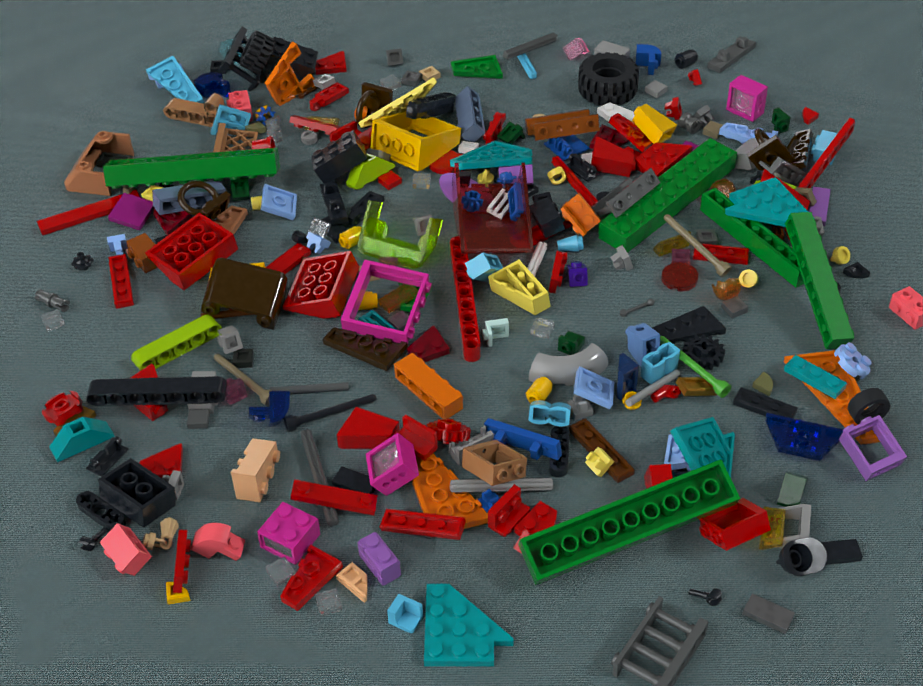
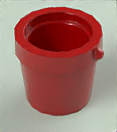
M269 136L252 141V149L276 148L273 137Z

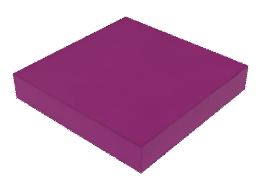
M123 193L109 214L108 219L109 221L141 230L154 210L153 202Z

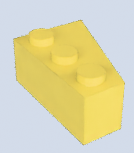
M520 259L488 276L492 292L533 315H537L551 307L548 291Z

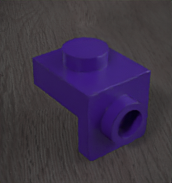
M580 261L571 262V265H566L570 287L588 285L587 267L585 264H582Z

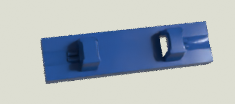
M490 418L484 423L486 433L491 430L494 434L493 440L530 451V458L538 460L543 455L559 460L562 456L560 440Z

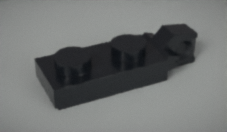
M372 191L366 193L351 208L348 216V225L353 227L357 226L360 220L364 221L385 201L384 196Z

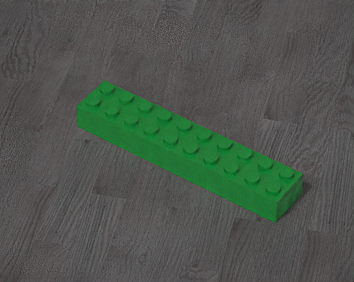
M709 138L659 176L658 179L661 183L620 216L615 218L614 214L611 213L600 221L598 238L614 248L623 245L628 253L666 223L664 220L666 214L674 217L707 191L715 182H718L736 167L737 152Z
M278 148L110 160L103 166L106 187L111 186L112 189L121 188L122 185L138 187L139 184L154 186L156 183L161 182L163 185L173 184L174 181H179L180 184L188 183L190 180L205 182L207 179H213V181H221L227 177H230L231 180L240 179L241 176H247V178H257L258 175L273 177L280 169Z
M722 459L521 538L518 546L535 585H539L734 506L741 498Z

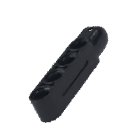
M443 92L409 101L406 117L410 119H426L453 112L456 95Z

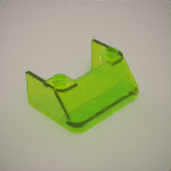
M368 200L357 244L359 252L411 269L421 268L437 245L443 219L429 218L426 233L420 237L418 245L388 237V224L383 220H379L383 202Z

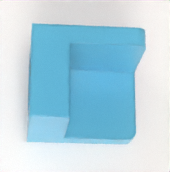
M398 594L387 610L388 623L406 632L413 633L423 618L422 604Z

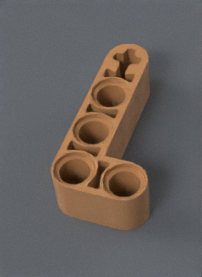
M216 93L212 94L204 104L173 98L165 106L163 112L170 119L212 127L219 104L224 105V100Z

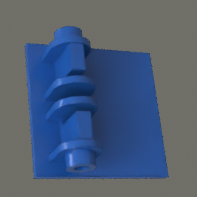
M575 135L550 138L544 143L547 148L563 161L569 159V155L572 153L578 155L590 149Z

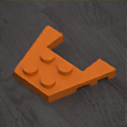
M291 42L265 81V85L273 100L279 106L294 99L295 95L300 92L304 93L308 88L314 87V77L311 74H308L299 82L290 66L302 54L295 42Z

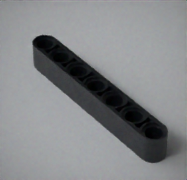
M219 376L95 379L90 382L86 400L93 406L221 403L225 400L227 381Z

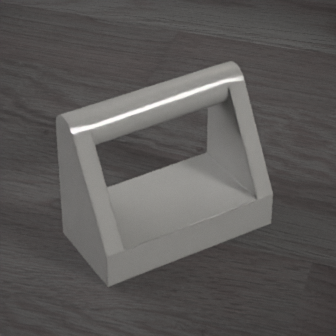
M798 504L774 509L772 543L780 542V546L774 548L782 549L786 543L792 540L809 538L811 505ZM782 513V518L799 520L798 535L776 539L777 514Z

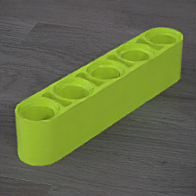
M203 315L137 349L132 354L131 360L140 371L151 363L157 369L219 336L218 330L222 329V327L211 315Z

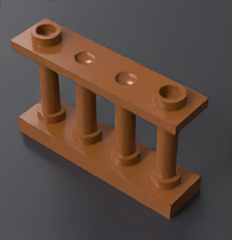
M589 109L525 118L526 134L528 136L534 135L535 141L600 131L598 114L590 115Z

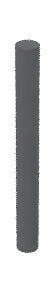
M349 383L270 387V390L277 395L349 390Z

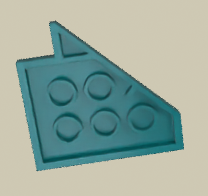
M492 141L451 159L450 166L458 170L528 165L533 164L531 157L533 153L532 149Z
M776 177L729 193V199L734 205L725 208V214L728 216L786 227L785 222L790 213L808 212Z
M714 417L678 426L670 431L691 471L722 459L731 478L735 440L734 432L723 435Z
M427 584L424 667L494 666V646H514V638L450 584Z

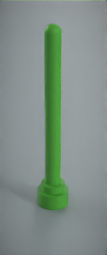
M660 336V344L670 342L664 336ZM680 350L679 359L710 383L715 390L714 392L719 397L724 398L728 395L732 388L728 382L717 380Z

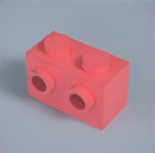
M247 90L228 93L227 106L251 113L249 122L253 121Z
M910 286L893 293L889 308L914 330L922 327L923 297Z
M119 523L100 541L105 549V555L115 562L114 567L122 574L127 573L135 576L152 557L131 528Z

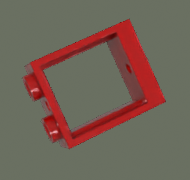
M741 498L734 506L699 519L701 524L699 529L702 536L726 551L771 530L767 511L745 498Z

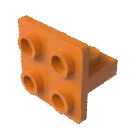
M577 193L568 202L566 201L560 209L562 217L573 224L572 228L578 235L585 236L591 228L601 221L600 217L580 193Z

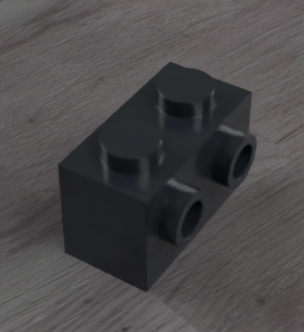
M548 197L529 206L533 219L545 238L565 229L563 225L565 219L562 217V212H559L556 203H552Z

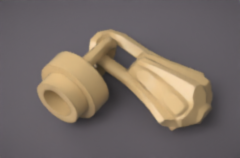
M168 517L160 522V539L156 538V533H145L142 543L147 550H152L153 546L164 550L170 549L174 534L179 528L177 520Z

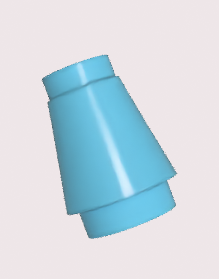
M578 234L557 240L558 251L580 252V250H584L583 237L578 236Z

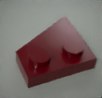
M602 124L600 131H597L590 142L589 148H594L596 137H600L619 147L628 143L629 140L619 131Z
M156 209L153 210L154 217L166 235L171 234L191 219V214L186 211L159 215Z
M433 325L407 348V354L413 353L424 362H428L450 354V348Z

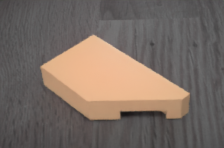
M351 562L336 575V579L365 603L367 601L368 576L356 564Z

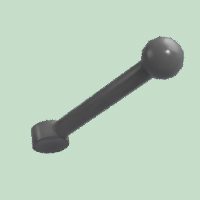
M648 299L647 302L628 310L622 309L620 310V316L626 317L630 312L648 305L652 306L654 305V300Z

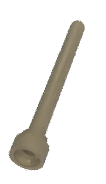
M669 214L664 216V220L715 266L716 273L721 278L729 273L732 267L727 262H720Z
M220 354L214 355V360L257 393L265 406L272 407L276 404L278 400L276 393L272 390H264Z

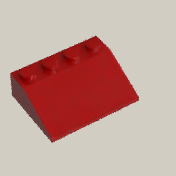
M199 212L147 250L145 254L172 283L185 291L210 272L218 258L227 259L238 250V246L233 233Z
M346 251L303 259L282 308L286 311L323 319L341 316L359 270V265L352 252Z

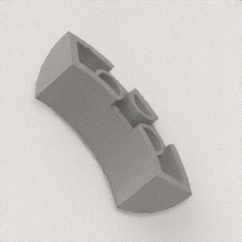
M591 343L581 352L567 356H551L539 352L531 365L529 381L534 382L537 378L546 377L552 382V385L565 384V386L575 385L576 371L579 366L599 375L608 367V358L604 351L594 343Z

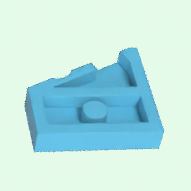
M219 104L210 132L211 135H216L219 123H226V128L246 130L245 126L249 124L251 113Z

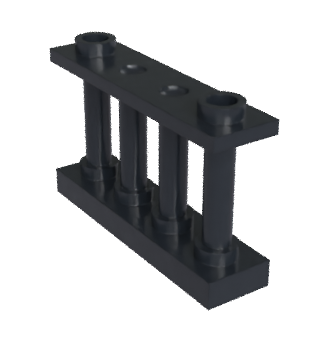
M242 26L235 35L218 71L224 74L226 70H232L250 82L248 87L250 92L253 87L257 88L261 81L259 77L262 71L259 74L254 73V77L234 65V61L240 64L238 52L242 54L244 49L242 44L246 45L248 41L247 36H245L247 29Z

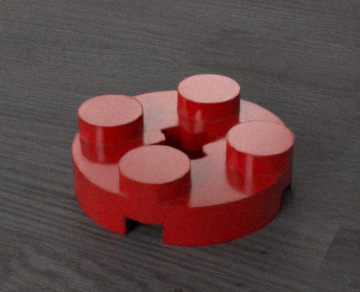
M70 391L71 394L65 395L63 392L52 397L45 404V411L42 409V415L45 420L60 426L73 415L81 413L83 406L79 394L75 391Z

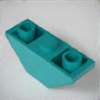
M81 417L65 424L49 448L58 463L115 436L106 421Z

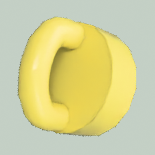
M560 166L547 173L549 180L554 185H559L566 179V174ZM562 176L560 180H558V181H555V180H554V179H556V178Z
M487 168L478 175L477 183L483 187H490L494 184V175Z
M845 246L836 247L833 250L830 261L838 265L846 264L850 260V251Z
M747 269L741 272L739 282L743 287L752 288L758 284L759 278L755 271Z

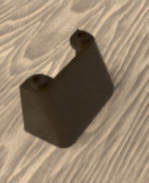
M218 258L212 268L201 305V313L216 315L221 307L257 315L256 320L261 327L274 330L285 301L287 277L282 272L226 258Z

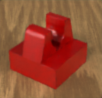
M679 97L672 98V101L665 104L664 109L671 110L667 111L666 116L679 120L682 116Z

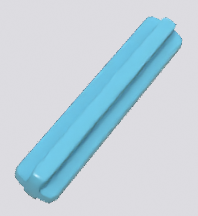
M524 53L517 56L529 78L536 79L537 72L527 54Z

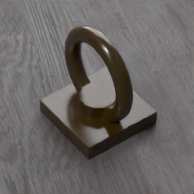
M364 82L362 84V97L356 109L357 124L363 120L364 105L367 106V115L370 116L393 102V90Z
M760 128L754 131L759 146L748 152L747 157L758 170L764 171L765 169L759 164L760 161L771 166L778 156L789 163L795 161L794 156L777 135L769 138Z
M202 181L188 182L178 192V202L184 211L194 216L200 212L212 221L217 220V216L228 209L231 197L227 191L219 195L214 187ZM192 188H202L211 194L213 200L206 202L202 209H195L186 203L185 193Z

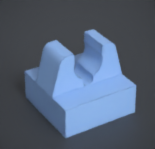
M308 232L306 236L308 239L307 247L313 250L314 246H316L314 252L320 254L325 248H329L331 244L327 239L312 232Z
M125 234L107 237L110 252L115 251L116 255L124 254L123 250L128 248Z

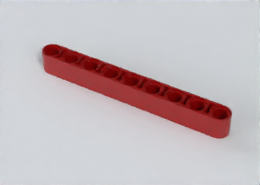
M455 236L450 239V256L463 357L468 362H476L481 356L480 336L472 280L466 272L467 267L465 263L469 261L467 245L464 237Z

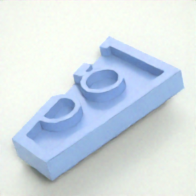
M727 122L720 128L719 134L727 139H734L744 144L750 138H755L754 131L756 129L751 130L745 125ZM772 131V133L765 132L769 138L778 135V131Z

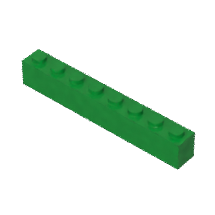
M717 188L702 194L700 211L743 246L749 248L753 254L795 288L804 284L792 247L758 221L726 215L725 208L734 204Z
M812 212L790 213L785 226L825 349H837L840 345H846L848 342L851 343L853 341L854 331L850 327L849 317L845 312L843 299L838 291V284L834 280L832 267L829 265L827 252L822 244V237L818 233L817 223L813 218Z

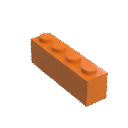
M411 353L394 363L395 378L442 419L450 418L463 409L462 393L454 389L446 379L440 377L433 368L427 366L421 358Z

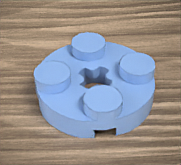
M852 343L842 344L835 350V357L838 355L840 358L839 365L849 375L853 377L859 375L861 376L860 379H864L870 373L869 366L872 364L867 356H862Z

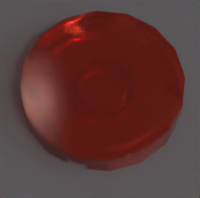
M676 262L667 265L663 269L661 280L671 290L674 288L680 292L689 291L696 286L699 274L692 265Z

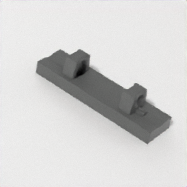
M739 36L736 42L726 50L721 49L718 55L708 62L707 68L718 73L723 72L756 47V42Z

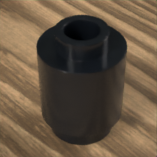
M686 50L675 56V64L680 69L693 65L698 60V55L694 50Z

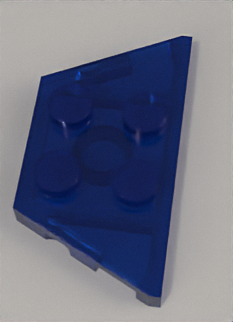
M770 413L766 414V424L777 451L780 453L820 461L840 442L839 438L843 434V429Z

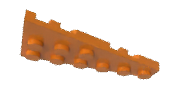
M835 350L797 355L847 382L846 389L836 399L805 382L803 383L845 428L851 424H854V426L858 425L853 420L847 407L850 400L861 391L855 378L839 365L840 358L838 355L835 357ZM795 355L784 356L783 362L787 364ZM873 430L855 437L860 445L880 442Z
M433 453L424 461L416 456L419 476L411 481L422 513L464 517L466 520L464 529L488 523V512L482 508V504L478 499L475 500L469 492L450 491V481L459 480V478L450 469L448 470L440 457L437 458Z

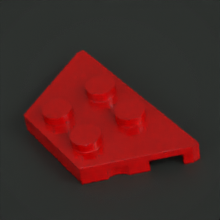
M655 142L635 158L636 165L642 169L643 173L652 168L658 178L691 153L692 146Z

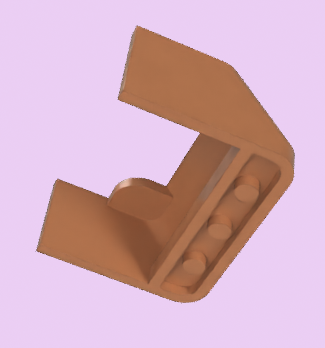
M98 132L84 149L64 181L66 190L111 196L110 186L106 187L104 172H95L93 168L102 152L131 155L134 157L130 134Z

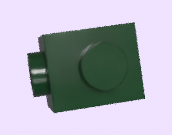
M779 107L773 109L771 123L774 124V131H778V134L789 130L791 117Z

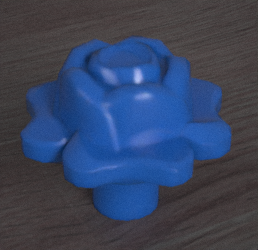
M503 172L496 181L504 184L505 189H510L511 183L517 177L512 176L511 172Z

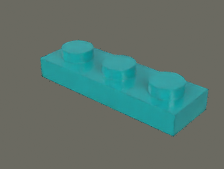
M797 355L784 367L785 372L834 399L846 389L847 382Z

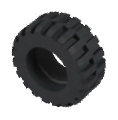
M605 52L591 55L580 64L578 90L584 99L590 103L593 102L595 105H605L609 102L615 105H623L625 102L633 99L638 91L639 68L630 57L627 58L623 54Z

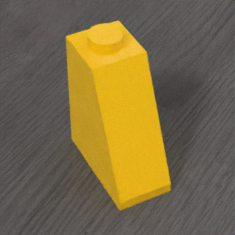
M648 104L638 106L634 111L635 116L632 120L653 144L655 142L662 143L670 139L678 125Z

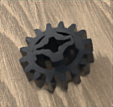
M702 334L700 338L697 335H694V339L689 337L688 342H684L682 349L686 355L702 368L708 367L710 370H713V365L719 367V364L723 363L725 356L724 345L719 344V339L712 340V336L706 338L705 334Z

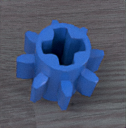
M267 106L266 110L264 107H260L261 111L256 112L258 115L256 121H261L263 125L267 122L271 126V121L276 120L274 118L276 112L270 111V106ZM263 114H266L268 116V119H265Z
M474 190L465 192V196H462L461 203L464 204L463 209L469 212L479 211L480 206L483 205V199H480L481 194Z

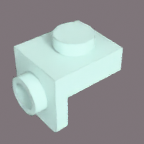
M508 318L485 321V329H482L483 340H487L488 347H492V339L509 337Z

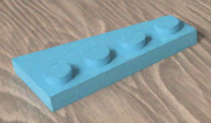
M174 56L146 69L148 75L176 98L198 103L204 102L202 96Z

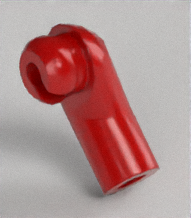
M664 385L651 394V399L654 402H658L662 398L674 399L679 397L681 390L677 385Z

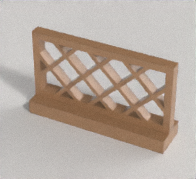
M219 123L213 152L246 150L243 148L249 146L250 149L248 150H251L252 141L257 140L258 132L226 128V123ZM228 134L236 135V137L231 138ZM245 137H254V138L248 140V139H246ZM242 140L243 143L239 144L236 141ZM232 143L234 147L229 148L227 145Z

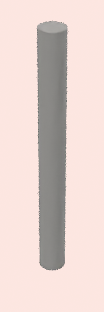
M677 369L626 399V405L631 407L680 376V371Z

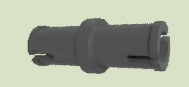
M42 289L36 291L35 295L37 296H35V299L45 303L46 306L50 308L55 307L63 312L69 309V301L59 298L57 294L48 293Z

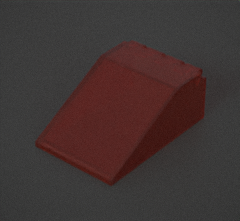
M525 162L521 163L518 183H521L524 212L521 213L520 217H517V221L510 220L509 210L502 219L486 211L490 203L502 190V183L488 184V188H485V184H471V188H468V184H460L459 163H455L452 195L461 254L534 252ZM505 183V188L503 189H505L506 193L514 183ZM474 190L481 194L480 199H483V205L480 206L479 211L469 212L463 209L464 204L461 203L462 196H465V192ZM503 196L492 210H494L498 206V204L504 198ZM508 200L504 203V205H503V206L501 207V209L498 211L499 214L502 212V210H503V209L505 208V206L508 204Z

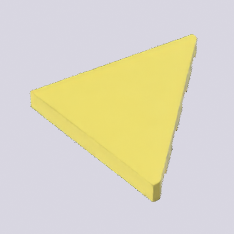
M432 78L361 120L358 124L361 128L371 126L374 119L407 111L409 101L426 97L436 85V79Z

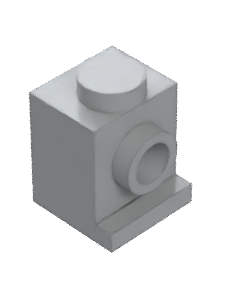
M231 325L218 330L219 337H217L220 347H223L224 354L243 348L239 332L235 327Z

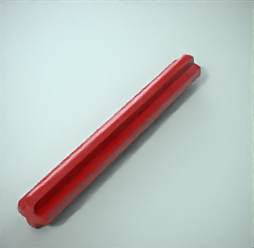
M559 156L552 157L551 163L555 167L560 166L563 168L566 180L577 193H580L591 207L596 204L598 200Z

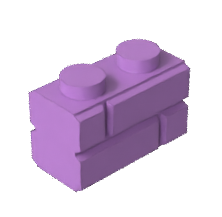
M373 532L357 542L360 558L374 576L377 577L382 586L401 576L400 561L377 532Z

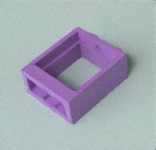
M880 415L874 418L869 416L856 426L854 424L847 426L843 429V434L839 438L865 481L902 465L907 458V455ZM873 430L889 456L870 465L853 438Z

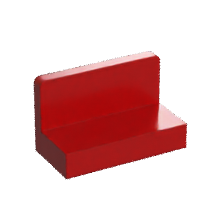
M405 414L402 417L403 428L397 433L413 444L415 456L426 461L438 449L437 432Z

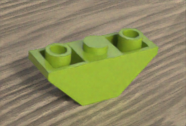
M367 153V159L351 169L346 186L355 190L361 189L365 184L375 181L377 177L389 172L395 167V164Z

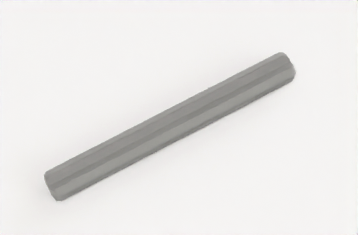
M520 478L494 486L482 479L451 480L450 491L485 492L488 489H491L492 492L508 491L514 484L520 487L521 491L552 490L553 480L552 478Z

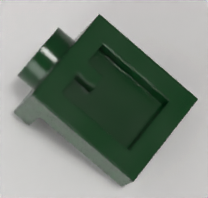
M509 122L497 137L504 143L513 144L518 137L525 138L524 129L519 124L515 125Z
M241 177L237 180H231L233 201L250 199L248 178Z
M568 331L565 336L560 335L558 338V351L569 355L578 353L585 343V337Z

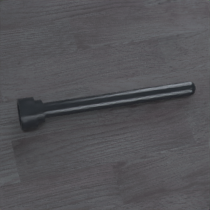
M370 394L299 417L296 415L285 416L283 419L287 432L295 431L297 427H300V424L374 402L376 396Z

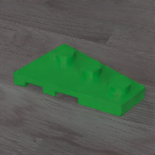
M496 55L451 61V69L454 76L503 79V73Z

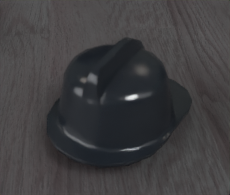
M815 538L792 540L781 549L776 564L781 565L783 570L795 576L808 575L823 569L827 561V553L823 544Z

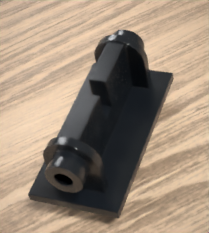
M576 153L569 155L570 163L566 165L585 181L589 182L600 175L594 165L587 161L583 162V159Z
M112 437L110 442L104 447L105 449L90 459L86 470L102 477L129 449L121 445L122 439L120 437Z

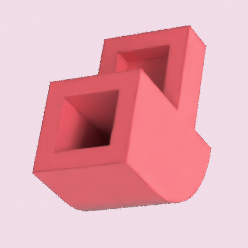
M208 523L195 532L190 550L208 559L219 552L237 561L241 558L245 539L231 533V526Z

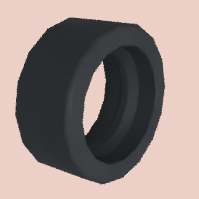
M869 388L856 394L848 403L847 409L855 423L860 424L863 419L869 416L872 418L878 415L881 418L885 417L891 405L882 390L879 388Z

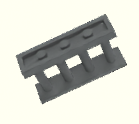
M650 168L634 181L631 178L623 181L591 208L600 217L601 221L611 213L616 218L661 182L652 168Z
M659 596L655 603L651 602L649 604L645 618L621 653L617 652L611 662V665H613L612 675L617 678L624 668L653 684V686H674L706 636L709 622L700 617L696 625L687 624L663 611V598ZM658 618L687 633V638L685 642L682 640L679 642L651 627ZM645 635H648L676 650L675 653L677 654L674 658L670 657L668 659L640 644ZM635 651L665 667V672L662 676H656L629 661V658Z

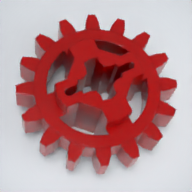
M438 419L437 421L427 423V427L437 432V441L443 442V444H449L452 441L459 443V441L463 442V440L468 441L470 439V427H466V425H462L461 422H457L454 419Z

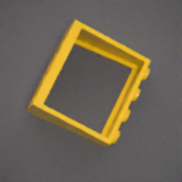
M406 111L372 120L370 149L381 150L390 154V160L413 170L421 171L460 144L461 128L435 117L410 119L406 117ZM413 129L427 136L421 137L409 131Z

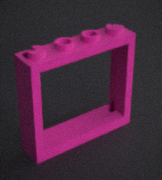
M364 260L341 317L342 329L355 331L361 335H374V338L382 340L389 338L392 339V342L396 343L404 341L408 344L409 339L414 337L415 323H419L420 309L424 308L426 303V293H429L432 283H429V274ZM371 276L420 287L404 331L354 320Z

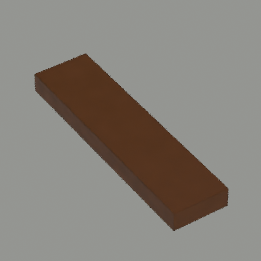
M586 418L569 426L570 433L589 453L599 447L611 457L614 463L606 472L617 483L634 475L635 470Z

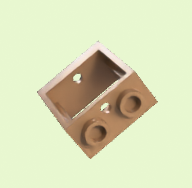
M498 440L463 448L462 467L492 486L526 477L527 457Z

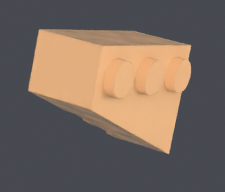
M252 438L244 451L246 456L244 459L239 458L237 462L239 467L232 469L231 476L236 499L261 503L263 495L267 494L269 479L273 478L275 463L279 462L280 451L277 449L276 441Z

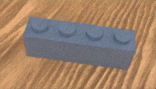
M467 86L456 96L455 107L458 127L461 128V139L475 142L486 132L479 94Z
M204 181L214 187L219 195L226 191L220 181ZM183 185L152 190L153 206L159 215L184 211L178 202V192ZM192 188L185 193L186 203L195 209L201 208L206 202L213 200L211 194L202 188Z

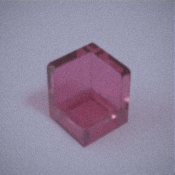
M576 38L563 47L569 60L589 52L582 38Z

